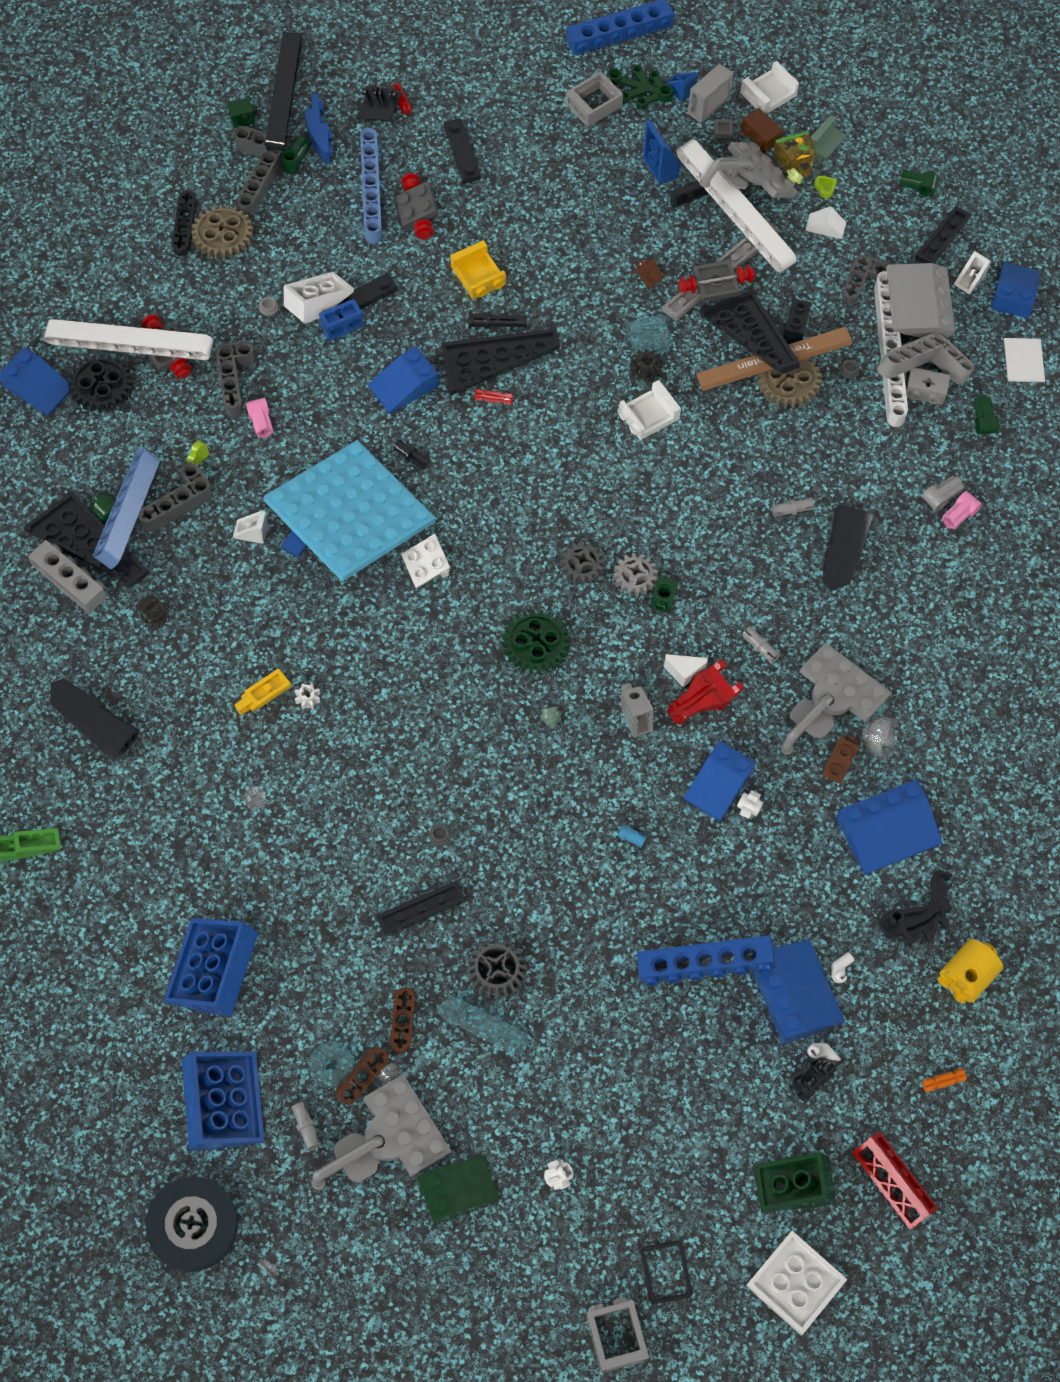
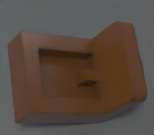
M646 259L641 260L636 264L637 268L632 271L633 274H639L647 289L665 278L654 259L646 261Z

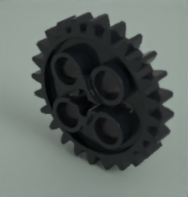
M103 354L100 355L99 359L92 355V360L85 358L86 363L78 362L79 368L73 367L74 373H69L68 388L72 399L76 400L77 405L82 404L84 410L90 407L91 412L95 408H98L99 413H101L102 408L109 412V407L111 406L117 409L116 404L123 405V399H129L128 394L132 393L131 387L134 386L129 367H125L124 361L119 363L117 357L112 360L111 355H108L106 359H104Z

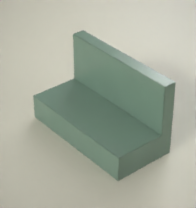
M830 115L810 137L809 141L810 146L808 148L810 149L808 150L824 160H827L847 137L846 134L835 128L837 118L833 115Z

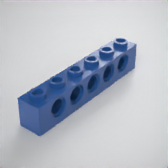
M657 0L566 27V41L573 55L585 53L672 27L674 12L667 0Z
M770 935L637 952L639 978L643 984L646 983L649 986L658 985L661 981L678 983L681 982V979L686 978L701 980L704 978L703 976L711 975L714 978L725 977L728 973L745 975L748 974V971L768 972L771 968H776L774 942ZM749 953H756L755 959L751 961L746 960V956ZM726 956H734L732 962L724 963V958ZM705 958L712 959L709 965H701ZM689 961L688 967L684 969L679 968L681 962ZM667 963V968L664 971H658L660 964Z

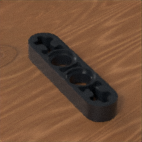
M183 191L178 198L171 242L173 252L177 256H184L190 250L192 224H194L197 206L196 196L192 191ZM187 199H189L188 206H186L185 201H187ZM183 213L190 214L188 218L180 217ZM181 228L188 229L184 234L178 232ZM180 240H182L183 245L181 246V248H178L180 247Z

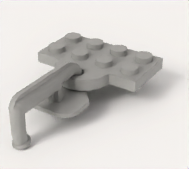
M731 142L728 150L735 157H721L715 160L699 182L704 188L710 187V182L718 171L736 189H746L748 181L756 185H761L772 198H792L798 193L793 182L784 177L782 170L775 167L770 157L760 151V147L754 142Z
M825 643L800 669V673L815 684L812 690L813 700H802L793 708L791 719L797 725L788 733L781 746V752L785 755L791 754L794 742L804 731L815 738L825 737L834 727L833 715H841L850 710L866 723L887 701L892 692L829 644Z
M404 1074L364 1097L365 1103L374 1116L365 1130V1136L351 1133L339 1140L334 1147V1154L337 1159L313 1173L312 1187L316 1190L322 1189L325 1186V1178L342 1168L350 1180L361 1182L376 1173L379 1160L392 1161L400 1158L412 1178L451 1154L452 1151Z

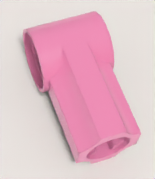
M261 398L245 402L257 437L266 438L274 433L266 399Z
M965 491L957 499L955 505L943 515L942 520L949 529H956L966 518L975 515L982 506V503L968 491Z

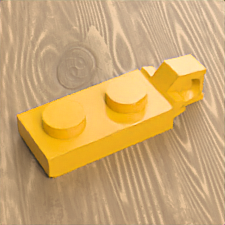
M280 669L275 670L244 691L245 693L241 696L242 700L235 704L237 712L243 715L250 710L252 712L256 709L258 710L291 688V683Z

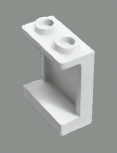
M775 61L773 62L772 69L757 79L751 81L747 77L742 80L740 93L756 109L760 108L767 114L797 96L799 83L795 77H792L786 71L784 66Z
M659 380L652 383L651 391L628 403H625L624 400L620 401L618 410L620 418L627 422L631 433L637 435L640 440L679 420L681 412L680 406Z

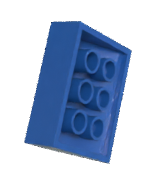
M917 779L842 808L836 817L864 875L942 844L928 799Z
M191 918L163 1002L213 1015L232 1017L258 932L244 922Z
M810 940L774 947L776 968H771L768 972L752 971L782 1045L845 1023ZM756 954L751 955L749 961L755 959Z
M256 1051L191 1052L182 1059L189 1151L215 1150L265 1142Z

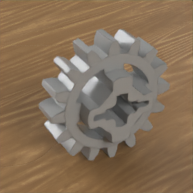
M632 553L631 558L624 555V561L619 559L618 566H614L613 580H616L615 586H621L620 592L627 590L628 596L632 592L635 593L636 597H639V592L646 595L647 589L652 591L654 584L657 583L658 570H655L656 564H650L649 557L643 559V554L636 557L635 553Z

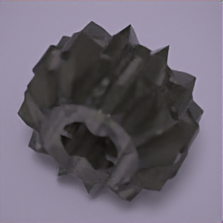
M647 348L644 352L638 349L637 354L632 355L631 362L629 363L632 376H637V380L644 379L645 383L648 379L654 381L655 377L661 374L663 366L660 355H655L654 350L648 352Z
M151 594L143 597L136 603V611L139 617L151 630H158L170 621L167 609L154 595Z

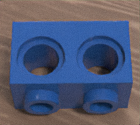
M354 299L319 313L320 327L328 341L364 327L363 314Z

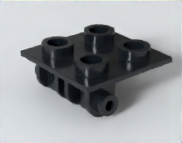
M369 86L363 87L361 92L362 95H365V98L356 118L390 122L402 93L394 88L375 87L374 89V87Z
M824 1058L814 1060L809 1066L810 1069L798 1075L793 1081L794 1084L789 1089L799 1091L797 1096L802 1101L805 1099L809 1100L820 1089L818 1084L824 1086V1083L834 1076L835 1069L841 1064V1061Z

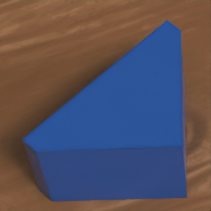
M697 72L676 74L664 84L670 85L674 90V95L683 102L690 97V89L697 83L698 74Z

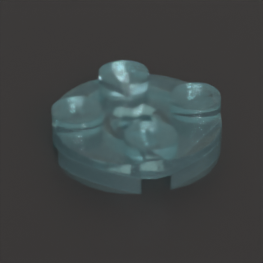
M329 1041L318 1046L310 1055L308 1060L309 1073L312 1080L318 1086L335 1089L353 1069V1056L344 1045ZM329 1060L331 1062L336 1061L335 1070L325 1069Z

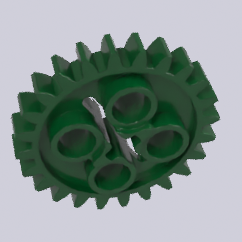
M532 610L531 615L524 611L523 618L516 615V622L510 620V627H505L506 633L503 634V648L506 649H504V654L509 655V662L515 660V668L521 665L522 672L529 668L530 674L533 673L534 669H537L538 674H541V669L549 673L550 666L557 669V663L562 664V657H567L566 650L570 648V644H568L570 636H566L568 635V629H563L564 622L558 623V616L551 619L550 612L544 616L543 610H540L539 615H536L534 610ZM537 627L539 630L533 631L530 628ZM547 639H554L555 642L549 643V642H547L546 640H547ZM524 641L526 642V644L519 645L517 644V642ZM540 653L542 654V656L535 657L533 656V654Z

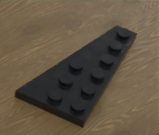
M754 291L700 310V315L781 375L800 368L798 359Z
M557 329L441 343L450 396L558 350L560 344Z
M72 491L23 527L26 532L43 541L47 540L52 545L55 543L61 550L131 586L136 585L149 575L148 570L126 547L119 563L113 569L108 568L93 557L105 525Z

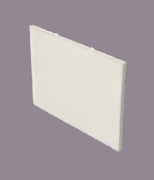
M1004 338L1008 381L1045 382L1041 339Z

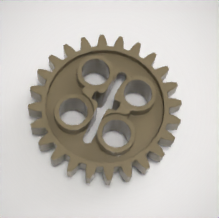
M220 204L219 209L212 206V211L205 209V215L199 213L200 219H194L195 224H192L193 230L191 231L193 243L196 244L197 250L201 249L202 254L207 253L208 258L212 255H215L216 260L219 256H222L225 260L226 255L233 258V253L240 255V249L246 251V245H251L250 240H253L252 233H254L252 221L249 220L248 214L244 215L243 210L237 211L236 206L232 210L229 205L223 208Z
M810 358L799 361L800 368L782 375L774 369L759 373L758 386H760V393H764V398L770 397L769 403L777 401V407L781 403L784 404V408L791 404L793 409L797 403L802 407L803 401L809 404L810 398L815 399L816 393H819L822 384V373H820V367H816V361L810 362Z

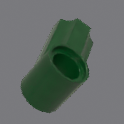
M296 137L290 147L282 152L284 172L294 174L299 170V163L310 148V142L305 137Z
M903 169L899 185L916 189L922 196L930 197L935 193L939 177L932 171H926L921 174Z
M987 395L975 398L973 404L976 414V433H998L999 418L994 415L991 398Z

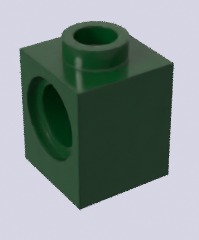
M249 97L227 102L229 116L234 129L239 126L255 124L254 116L257 115L255 105H251Z
M659 576L651 598L650 607H654L657 611L670 612L679 582ZM664 594V595H667L668 597H667V598H662V597H660L659 595Z

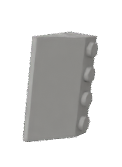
M933 263L888 265L886 270L893 331L918 338L939 333L948 339L955 332L947 267Z

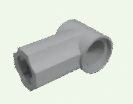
M951 476L938 486L933 485L923 493L922 498L937 512L951 498L963 491L962 480L958 476Z

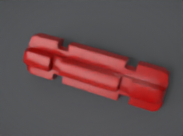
M399 83L392 84L391 88L402 93L398 101L404 115L410 114L412 107L404 91L401 90V85Z
M476 389L474 398L479 401L485 399L486 402L500 404L504 402V404L511 405L513 394L506 392L502 394V392L486 390L485 392L484 389Z

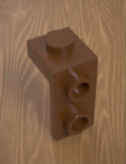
M850 734L840 736L822 773L824 777L839 784L842 783L861 746V743L857 742L858 738Z

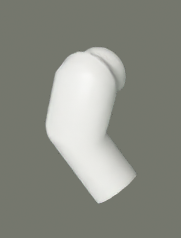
M849 952L832 963L831 977L836 983H843L847 979L845 967L854 962V958Z
M813 1043L808 1047L807 1052L810 1057L841 1060L826 1043Z

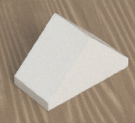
M830 206L810 213L805 231L842 239L846 221Z
M974 251L954 285L970 295L985 278L991 261Z
M262 510L238 519L233 538L264 544L268 530L266 512Z
M666 654L664 668L684 688L694 680L697 673L706 670L708 658Z

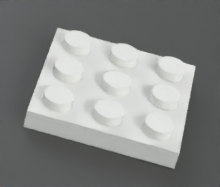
M791 1231L746 1286L802 1336L847 1279L797 1234Z

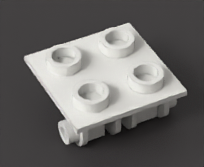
M436 534L401 554L415 588L420 587L438 575H441L443 578L449 575L450 566Z

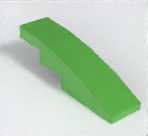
M58 828L13 832V835L0 836V862L37 856L61 849Z

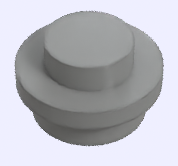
M265 297L259 304V310L265 316L274 315L278 311V303L271 297Z

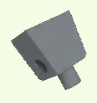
M631 683L623 685L621 687V708L633 738L653 732V707L643 688L640 686L634 688Z

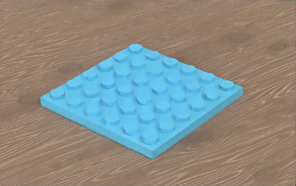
M358 440L264 496V502L342 582L434 524L436 517Z

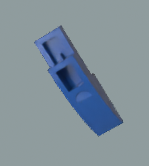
M311 94L312 109H305L308 135L319 157L326 164H330V156H333V145H329V142L333 141L332 130H328V123H324V116L320 115V113H324L323 101H319V94Z

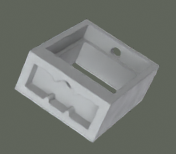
M719 63L690 89L687 114L702 123L730 99L733 73Z
M601 71L566 91L565 104L587 127L621 108L623 103L622 91ZM600 89L610 100L592 110L582 98Z
M625 1297L614 1300L613 1305L604 1307V1304L590 1307V1311L586 1313V1318L601 1373L648 1361L649 1356L633 1300L627 1301ZM628 1309L639 1350L605 1359L595 1318Z

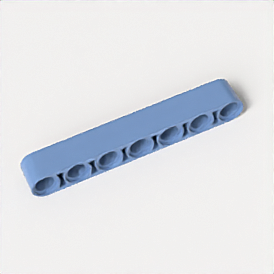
M366 128L360 134L364 230L366 241L376 244L382 239L378 141L376 131L372 128Z
M144 447L140 448L132 459L93 554L94 558L110 569H113L122 557L160 463V459Z

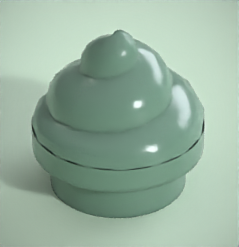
M558 707L541 709V720L550 726L551 729H554L560 720L561 711H558Z

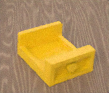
M484 240L450 255L451 268L472 299L483 297L487 293L506 285L505 271L500 272L489 256L487 244Z

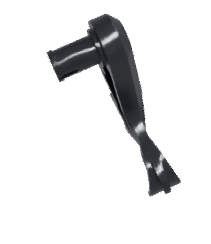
M936 871L930 879V903L922 907L901 910L893 909L886 912L879 922L881 931L888 936H903L906 943L911 946L917 942L921 933L925 936L926 941L930 943L936 934L937 924H940L944 930H947L949 923L946 913L951 912L952 906L945 898V893L950 890L952 884H945L943 879L950 880L952 874L947 871Z

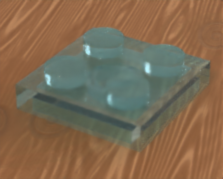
M662 314L625 323L636 358L673 350L674 344Z

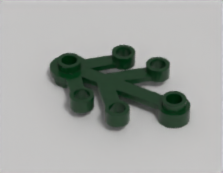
M640 65L632 67V76L638 78L639 81L623 77L621 71L617 68H611L607 72V77L610 78L614 85L620 83L636 88L630 91H622L623 97H627L623 98L622 104H627L630 98L645 93H651L652 95L638 97L636 100V107L638 109H645L647 104L657 100L669 102L674 98L673 88L662 82L660 73L656 70L650 71L648 78L650 82L655 83L656 87L650 85Z

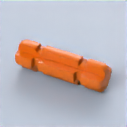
M961 1068L954 1070L953 1073L947 1072L934 1076L933 1079H924L922 1086L925 1092H931L935 1088L941 1089L954 1085L956 1082H964L967 1076L964 1069Z

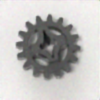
M580 542V546L572 543V549L566 547L565 553L561 554V573L566 574L567 580L573 578V584H576L577 581H580L581 585H584V581L592 584V578L598 580L599 574L603 573V554L598 553V547L592 549L591 543H588L587 546H584L583 542Z

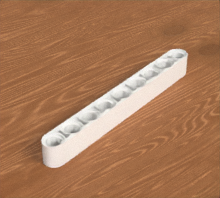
M694 139L676 150L680 161L700 182L714 160ZM717 171L710 182V187L705 188V190L777 272L781 273L796 263V256L741 191L732 187Z
M887 271L878 274L874 286L881 361L888 351L901 347L900 333L893 331ZM904 373L892 378L883 377L886 417L889 425L893 427L903 425L908 412Z
M55 319L48 321L43 338L45 342L58 346L208 360L213 345V338L205 334Z

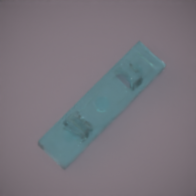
M450 994L439 1012L440 1017L517 1056H520L529 1038V1034Z

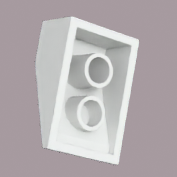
M330 272L284 285V307L303 323H309L319 319V313L338 305L354 292V288L337 274Z

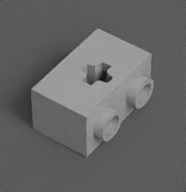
M919 368L911 369L906 384L907 398L943 405L947 395L950 375Z

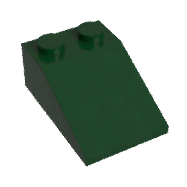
M822 1152L755 1165L761 1212L816 1208L836 1204L830 1159Z
M484 1156L443 1166L417 1176L434 1226L500 1200Z

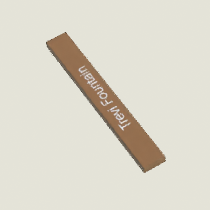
M846 327L789 344V347L798 361L852 345V339ZM754 355L696 373L701 390L705 391L772 370L773 368Z

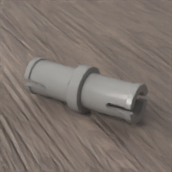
M812 497L797 501L792 499L787 503L772 505V513L774 517L787 514L793 516L797 515L798 512L814 510Z
M752 626L746 629L749 633L743 632L742 636L770 664L776 661L773 657L777 659L780 657V653L768 644V640L765 637L762 638Z
M305 1102L295 1104L291 1109L298 1124V1133L302 1134L307 1151L315 1150L321 1146L314 1129L315 1122L311 1120Z

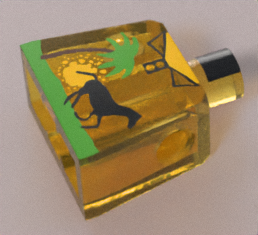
M808 131L775 140L773 153L786 170H791L794 167L800 171L802 176H807L811 173L810 167L813 166L815 152Z

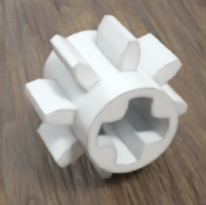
M302 683V687L299 690H295V694L298 696L295 698L296 704L301 703L303 710L305 708L313 710L314 705L320 703V698L318 697L320 690H314L313 683L310 685Z
M751 791L749 795L743 793L737 805L741 809L740 815L748 819L751 815L757 817L764 803L759 800L761 795L754 791Z
M554 1160L548 1163L549 1169L545 1170L544 1173L546 1183L550 1187H554V1190L559 1188L562 1190L569 1187L570 1183L568 1180L573 1178L572 1167L568 1163H564L563 1160Z

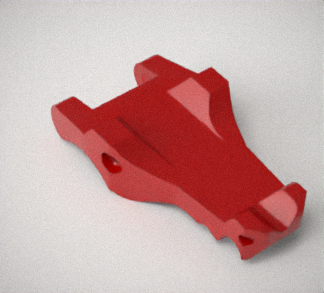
M719 660L708 669L697 673L688 690L675 699L672 704L668 705L667 714L671 716L674 723L681 725L686 719L701 711H721L743 691L745 687L741 682L731 687L721 675L720 671L727 666L724 660Z

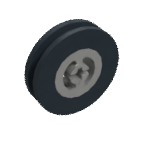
M187 1177L176 1180L165 1186L150 1204L145 1223L147 1240L153 1252L165 1264L176 1270L197 1272L208 1269L219 1263L229 1253L236 1240L238 1232L236 1208L226 1191L211 1180L201 1177ZM188 1209L190 1211L181 1218L183 1222L191 1223L194 1219L197 1224L204 1225L199 1213L204 1211L208 1216L207 1230L196 1240L194 1238L203 1231L200 1226H193L192 1230H190L188 1225L180 1223L185 1236L180 1238L176 1232L178 1217Z

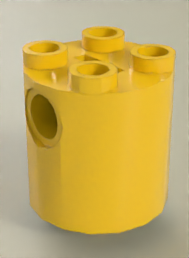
M969 939L940 971V976L937 980L943 987L949 988L954 993L953 996L958 1002L962 1004L966 1001L975 1002L1004 969L1003 963L997 956V950L991 944Z

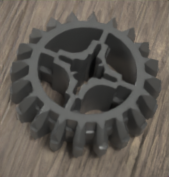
M498 939L494 940V945H491L487 940L485 942L486 947L484 948L479 944V952L472 951L471 955L473 958L468 959V964L471 965L467 967V973H470L468 980L474 981L472 984L473 989L480 987L478 991L480 995L487 991L488 999L492 993L495 994L497 1000L500 998L501 993H503L505 998H508V991L515 994V986L521 988L522 982L520 980L526 979V975L523 972L527 971V966L522 965L526 962L525 957H520L521 950L514 951V944L507 947L506 940L502 942V945L498 944ZM493 954H501L498 958L489 957ZM508 959L515 966L514 975L510 974V970L505 967ZM480 963L488 970L485 980L478 971ZM501 965V971L496 970V972L493 973V967L498 968V966L500 967ZM496 980L505 981L503 984H493Z

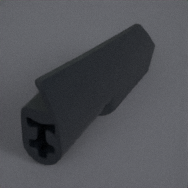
M841 505L835 507L822 575V583L831 592L851 583L873 518L872 514Z
M60 679L50 682L51 705L111 761L115 762L120 752L123 754L127 752L139 735L138 728L107 710L99 700L69 681Z

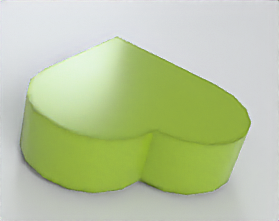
M818 176L815 179L814 187L819 191L821 197L830 198L834 193L838 179Z
M202 441L195 442L191 447V453L188 455L187 462L199 465L210 454L207 445Z

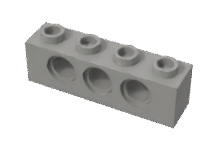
M45 540L28 556L36 570L88 614L107 598L104 591L106 589L99 580L94 581L85 568L82 567L80 569L72 557L63 555L62 550L55 543L52 545Z

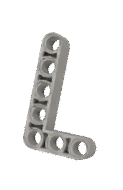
M933 333L888 351L877 367V370L883 377L892 378L932 361L945 374L950 375V379L953 382L963 385L975 369V366L942 334Z

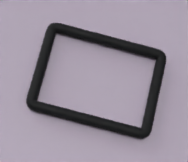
M681 1241L649 1245L640 1249L650 1303L659 1304L687 1299L692 1296L686 1258ZM678 1245L687 1294L654 1299L645 1251Z

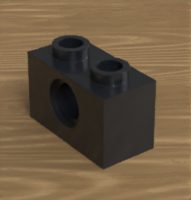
M792 299L783 335L787 344L803 339L812 302Z

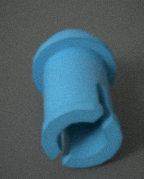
M623 825L618 837L622 841L625 839L641 848L647 835L629 828L630 825Z

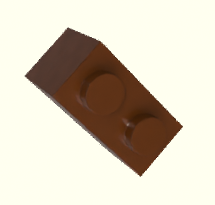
M760 108L742 119L741 132L745 137L756 143L764 153L780 144L776 140L782 138L784 130Z

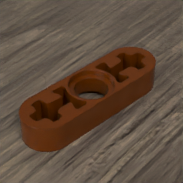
M407 987L400 988L396 992L394 999L390 1044L392 1050L397 1054H404L411 1048L415 994ZM404 994H408V998H411V1000H407V1010L402 1009L403 1003L399 999ZM400 1015H406L410 1019L406 1026H399L396 1020ZM395 1030L404 1032L403 1039L407 1044H403L402 1048H398V1044L395 1043L399 1041L400 1036L399 1032H395Z
M379 1047L368 1049L337 1087L336 1097L340 1102L353 1104L357 1101L387 1064L388 1053L386 1050ZM375 1053L379 1054V1062L374 1061L375 1057L373 1055ZM366 1063L371 1064L370 1066L373 1067L374 1069L372 1070L370 1067L366 1066L365 1064H366ZM361 1069H365L367 1071V1078L359 1082L357 1073ZM352 1081L353 1083L359 1085V1087H354V1084H351L350 1082ZM345 1089L350 1090L351 1096L349 1098L345 1097Z

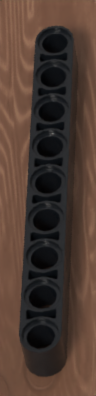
M283 32L266 133V150L285 151L301 52V33Z

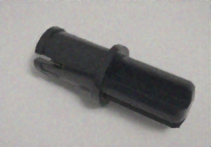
M401 439L394 443L393 450L401 454L405 461L412 462L422 470L427 468L429 461L417 453L416 448L409 447Z

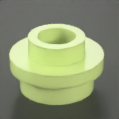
M793 167L791 170L788 169L786 171L789 174L787 178L794 185L796 182L798 184L802 183L801 180L804 177L798 170Z

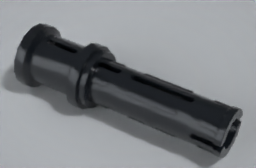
M469 311L468 329H472V327L488 329L490 326L526 328L527 315H490L488 312L476 314Z

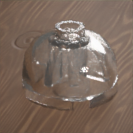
M878 717L869 723L868 728L863 729L862 740H865V747L871 755L880 759L890 760L888 755H893L898 739V733L894 731L895 727H899L898 719Z

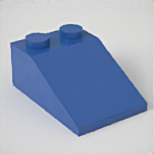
M649 119L646 120L643 159L658 184L679 177L681 162L679 158L674 156L671 145L666 143L663 136Z
M1003 262L991 309L1028 319L1034 305L1040 271Z
M416 346L395 359L368 384V387L386 411L391 414L439 387L438 373Z
M25 347L0 371V380L4 388L47 416L70 394L68 382L41 357Z
M719 740L692 783L684 800L720 822L752 775L756 762Z

